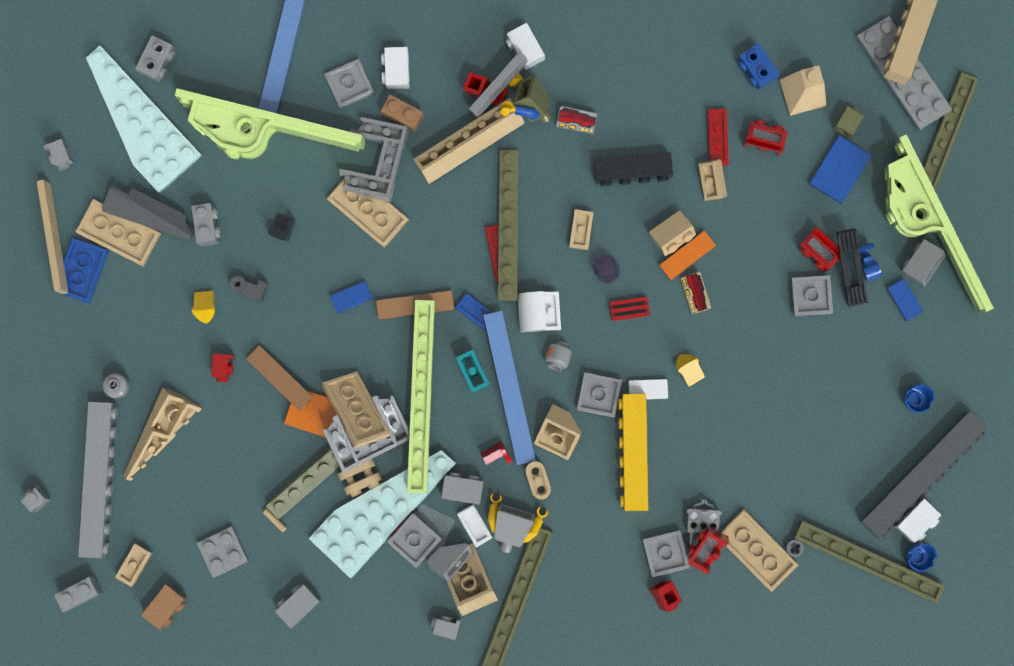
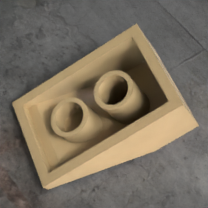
M474 543L469 544L473 554L450 581L447 582L462 616L498 600Z

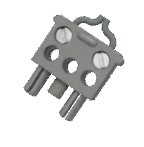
M701 499V502L694 504L693 508H686V531L689 532V545H695L696 533H700L702 529L706 530L712 523H715L713 529L719 532V518L722 512L719 509H715L706 499ZM705 503V505L710 506L712 509L696 508V506ZM692 522L696 523L694 527L690 526ZM705 523V527L701 528L700 524ZM708 537V546H710V547H711V537Z

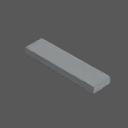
M519 51L469 108L473 115L479 118L527 64L528 60L523 53Z

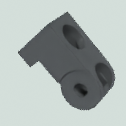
M241 276L233 277L229 283L230 289L235 293L263 303L269 287L267 283L259 281L257 285L249 283Z

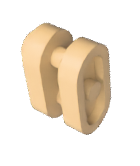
M373 458L344 473L337 474L340 481L346 480L349 485L344 488L346 495L354 497L361 494V489L365 487L372 489L380 485L379 481L382 480L380 474L376 473L373 475L371 470L372 467L376 466ZM364 471L366 478L355 482L353 476Z

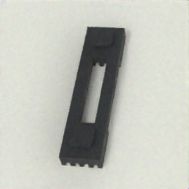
M853 228L836 232L847 305L851 307L856 304L868 303L857 230ZM851 249L853 251L858 283L856 285H851L846 251Z

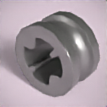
M790 540L786 543L785 550L790 556L799 557L804 551V546L798 540ZM792 543L799 545L797 548L799 552L796 554L795 552H790Z

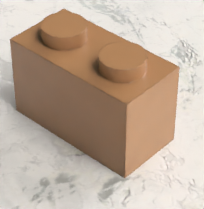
M389 95L381 109L382 116L399 125L407 126L408 130L416 133L424 119L422 111L392 95Z
M165 584L141 616L159 630L164 627L168 628L174 620L172 616L176 611L179 613L185 607L186 603L184 601L187 597L171 584Z

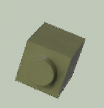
M847 107L833 130L850 139L864 115L855 107Z

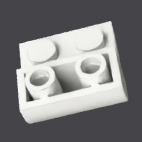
M537 291L517 294L520 332L561 330L559 292Z

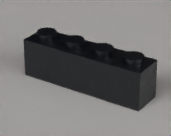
M671 152L595 158L594 160L596 184H600L601 187L612 186V183L617 182L620 185L631 184V181H638V183L643 184L649 183L653 179H657L658 182L669 181V178L673 176Z

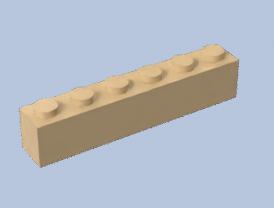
M907 0L908 8L904 10L900 19L903 21L902 25L897 28L895 37H897L896 42L892 43L889 53H891L890 59H887L883 66L885 70L884 78L901 85H905L910 80L938 0Z
M510 98L506 100L510 101L513 104V106H515ZM502 102L413 160L423 177L430 184L523 125L525 122L522 116L515 115V112H510L508 116L501 115V105L504 103Z

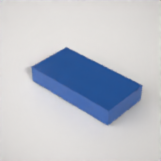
M905 279L887 288L888 293L905 321L924 312Z
M365 281L330 296L337 314L373 299Z
M466 292L455 306V309L486 331L483 315L492 312Z

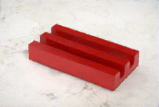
M648 297L609 302L612 321L650 316ZM644 302V305L614 309V306ZM645 309L644 313L615 317V313Z

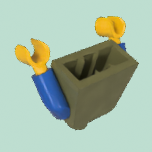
M518 73L509 83L512 87H516L519 84L514 100L515 106L510 101H505L501 105L500 114L508 116L510 112H515V115L524 116L531 122L538 119L542 123L548 122L551 119V115L548 112L550 97L538 77L534 75L522 79Z

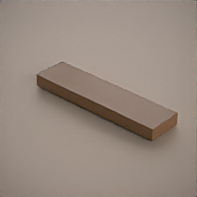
M452 291L376 300L378 319L383 320L415 315V300L435 301V313L455 310Z
M260 345L246 358L300 412L314 398Z

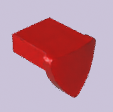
M502 442L480 453L486 465L504 456L508 464L513 462Z

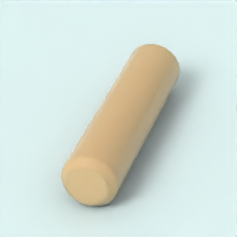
M268 508L263 511V514L281 532L287 529Z

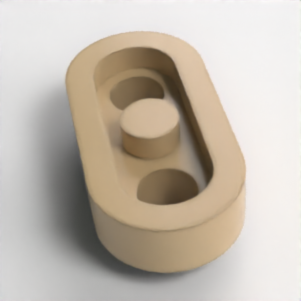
M537 461L529 463L526 467V475L532 494L538 499H545L551 492L545 468ZM534 467L539 469L537 475H533L531 472ZM539 486H543L545 488L544 493H539L537 491Z

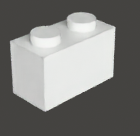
M527 23L507 33V40L505 42L510 51L514 50L516 55L520 51L528 60L527 64L523 67L524 70L545 60V55Z
M385 48V54H381L382 65H385V72H382V84H386L387 89L410 88L408 48Z
M920 499L917 505L909 510L904 518L895 524L894 527L910 543L920 542L925 538V532L929 528L933 529L939 523L938 518L941 514L925 499Z

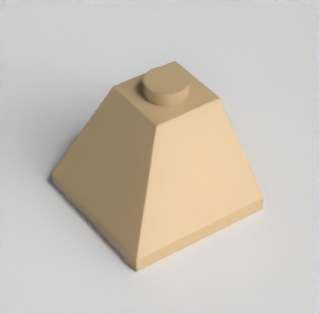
M819 65L800 70L779 80L789 116L827 106L825 85Z
M552 404L534 444L569 460L582 432L570 412Z

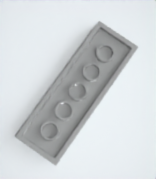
M889 16L856 37L882 77L885 73L883 66L891 56V53H889L890 47L897 39L895 37L897 27ZM918 58L911 78L905 85L884 78L918 131L952 110Z

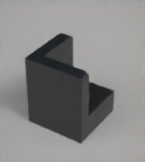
M277 215L273 227L270 226L268 234L288 242L296 220L292 217L287 218Z

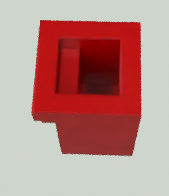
M213 354L211 377L216 378V382H228L230 375L233 374V363H231V360H235V356Z
M663 580L649 589L659 609L662 611L671 612L677 608V604L682 602L672 581Z

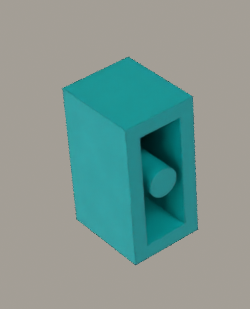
M473 350L456 357L472 394L490 386Z

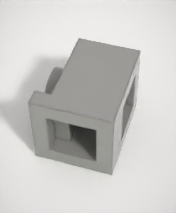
M62 139L44 145V149L51 153L48 154L52 165L55 164L59 171L69 168V165L74 163L67 144Z
M37 485L34 489L30 488L23 494L24 498L21 502L30 512H38L51 499Z
M444 615L441 618L433 617L430 628L434 629L433 634L455 640L461 620L457 619L456 622H452L453 618Z

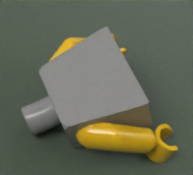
M492 493L490 496L492 505L489 508L488 523L491 531L495 534V540L502 542L500 550L510 553L513 545L521 547L523 542H529L538 534L543 523L542 518L548 515V510L542 516L539 514L540 506L536 510V518L533 513L501 504V494L500 499L494 501V493Z

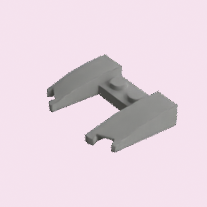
M361 117L360 120L363 122L361 127L357 131L352 128L349 132L363 135L364 139L381 143L383 147L375 176L339 169L340 176H345L346 185L342 186L343 190L391 202L399 162L409 134L408 127Z
M378 395L371 396L381 418L390 431L389 437L354 449L337 414L333 415L332 419L334 421L328 429H322L343 473L409 440L410 431L393 395H390L389 399H378Z

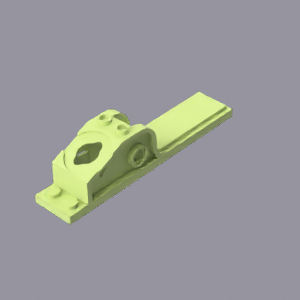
M176 89L175 97L179 100V103L183 104V107L191 109L188 117L189 123L202 135H207L217 144V147L233 159L238 160L239 157L252 159L260 156L266 150L270 137L277 131L358 152L359 149L364 150L366 142L363 135Z
M907 135L900 137L895 141L896 145L894 148L898 156L902 155L903 158L884 168L885 181H887V198H885L887 214H885L888 223L890 225L893 224L897 232L905 237H918L928 232L938 234L975 310H979L981 313L994 309ZM898 182L901 184L900 188L896 186ZM917 210H919V211L922 212V214H923V218H922V219L917 218V216H916V211H917Z

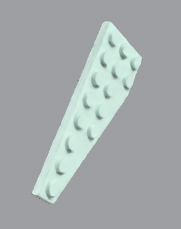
M99 45L86 57L87 62L133 166L158 193H161L202 155Z
M442 450L429 457L427 494L407 493V469L334 510L309 539L348 577L352 578L456 463Z

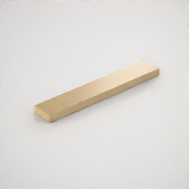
M40 180L37 181L53 287L55 292L66 294L69 292L52 188L50 183Z

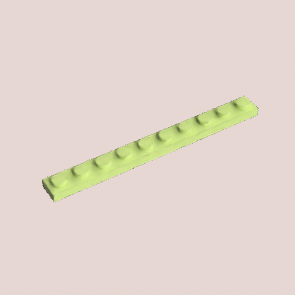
M415 300L407 493L427 494L435 316V301Z

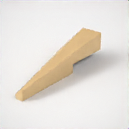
M162 388L123 474L124 478L132 481L133 475L140 468L144 469L147 465L146 462L153 455L156 456L176 436V432L184 424L187 425L190 422L189 418L195 412L199 413L202 408L180 393Z

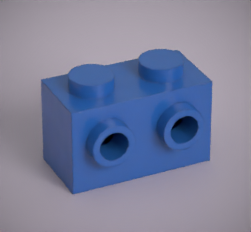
M759 43L738 57L739 62L737 63L739 68L743 72L746 71L750 84L758 90L779 76V72Z

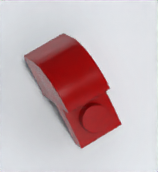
M470 72L463 90L468 96L477 100L491 83L488 78ZM504 88L491 104L498 106L504 102L509 90Z

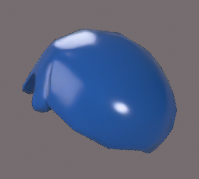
M912 385L904 394V404L911 412L923 413L930 409L932 402L935 400L934 391L928 385Z
M917 542L912 544L907 550L906 561L913 570L924 572L934 566V560L938 557L936 549L930 544Z

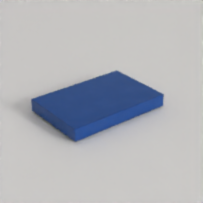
M839 135L809 185L842 204L872 155Z
M72 237L63 261L69 293L63 295L90 304L109 250Z

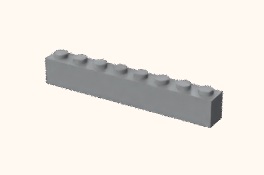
M88 402L78 557L106 558V554L109 553L107 535L110 534L111 525L108 523V515H111L112 505L109 504V499L113 494V485L110 483L111 477L114 475L112 457H115L113 438H116L117 428L114 427V419H117L118 408L115 407L114 403Z

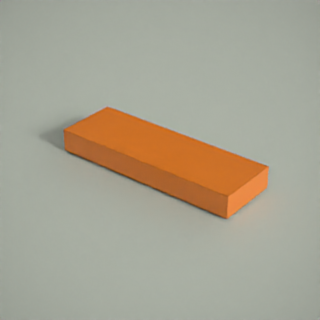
M704 230L661 263L659 267L671 281L713 249L716 244Z

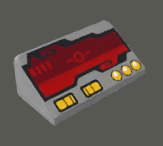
M560 106L556 127L593 134L597 113Z

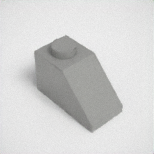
M467 543L439 547L436 552L429 556L427 564L433 572L449 582L473 552Z

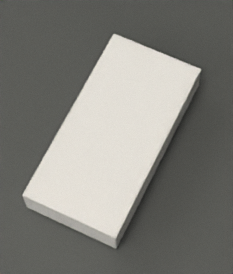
M667 379L629 381V394H646V399H668Z
M474 504L457 513L475 547L493 538Z

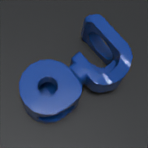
M873 243L859 246L865 281L882 276L878 262L873 261L872 255L869 254L870 249L874 248Z

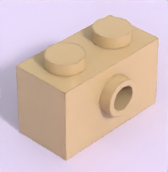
M680 210L649 231L653 243L664 256L675 252L679 246L689 242L696 235L693 225Z

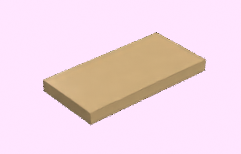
M344 178L326 199L385 248L409 219L390 202L343 190L342 186L346 185Z
M93 199L75 232L144 267L161 233L141 224L102 211L103 203Z
M358 371L322 383V387L354 449L390 436V431L381 418Z
M744 509L720 532L729 537L727 548L770 592L798 566L795 560Z

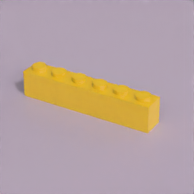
M623 394L622 399H618V409L622 410V418H619V429H622L623 437H619V449H623V456L619 457V466L623 468V476H620V487L624 489V495H620V507H624V511H648L646 394Z

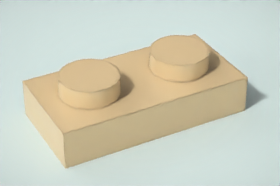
M574 211L569 248L588 251L594 212Z
M134 544L115 578L133 587L150 559L152 552L138 544Z

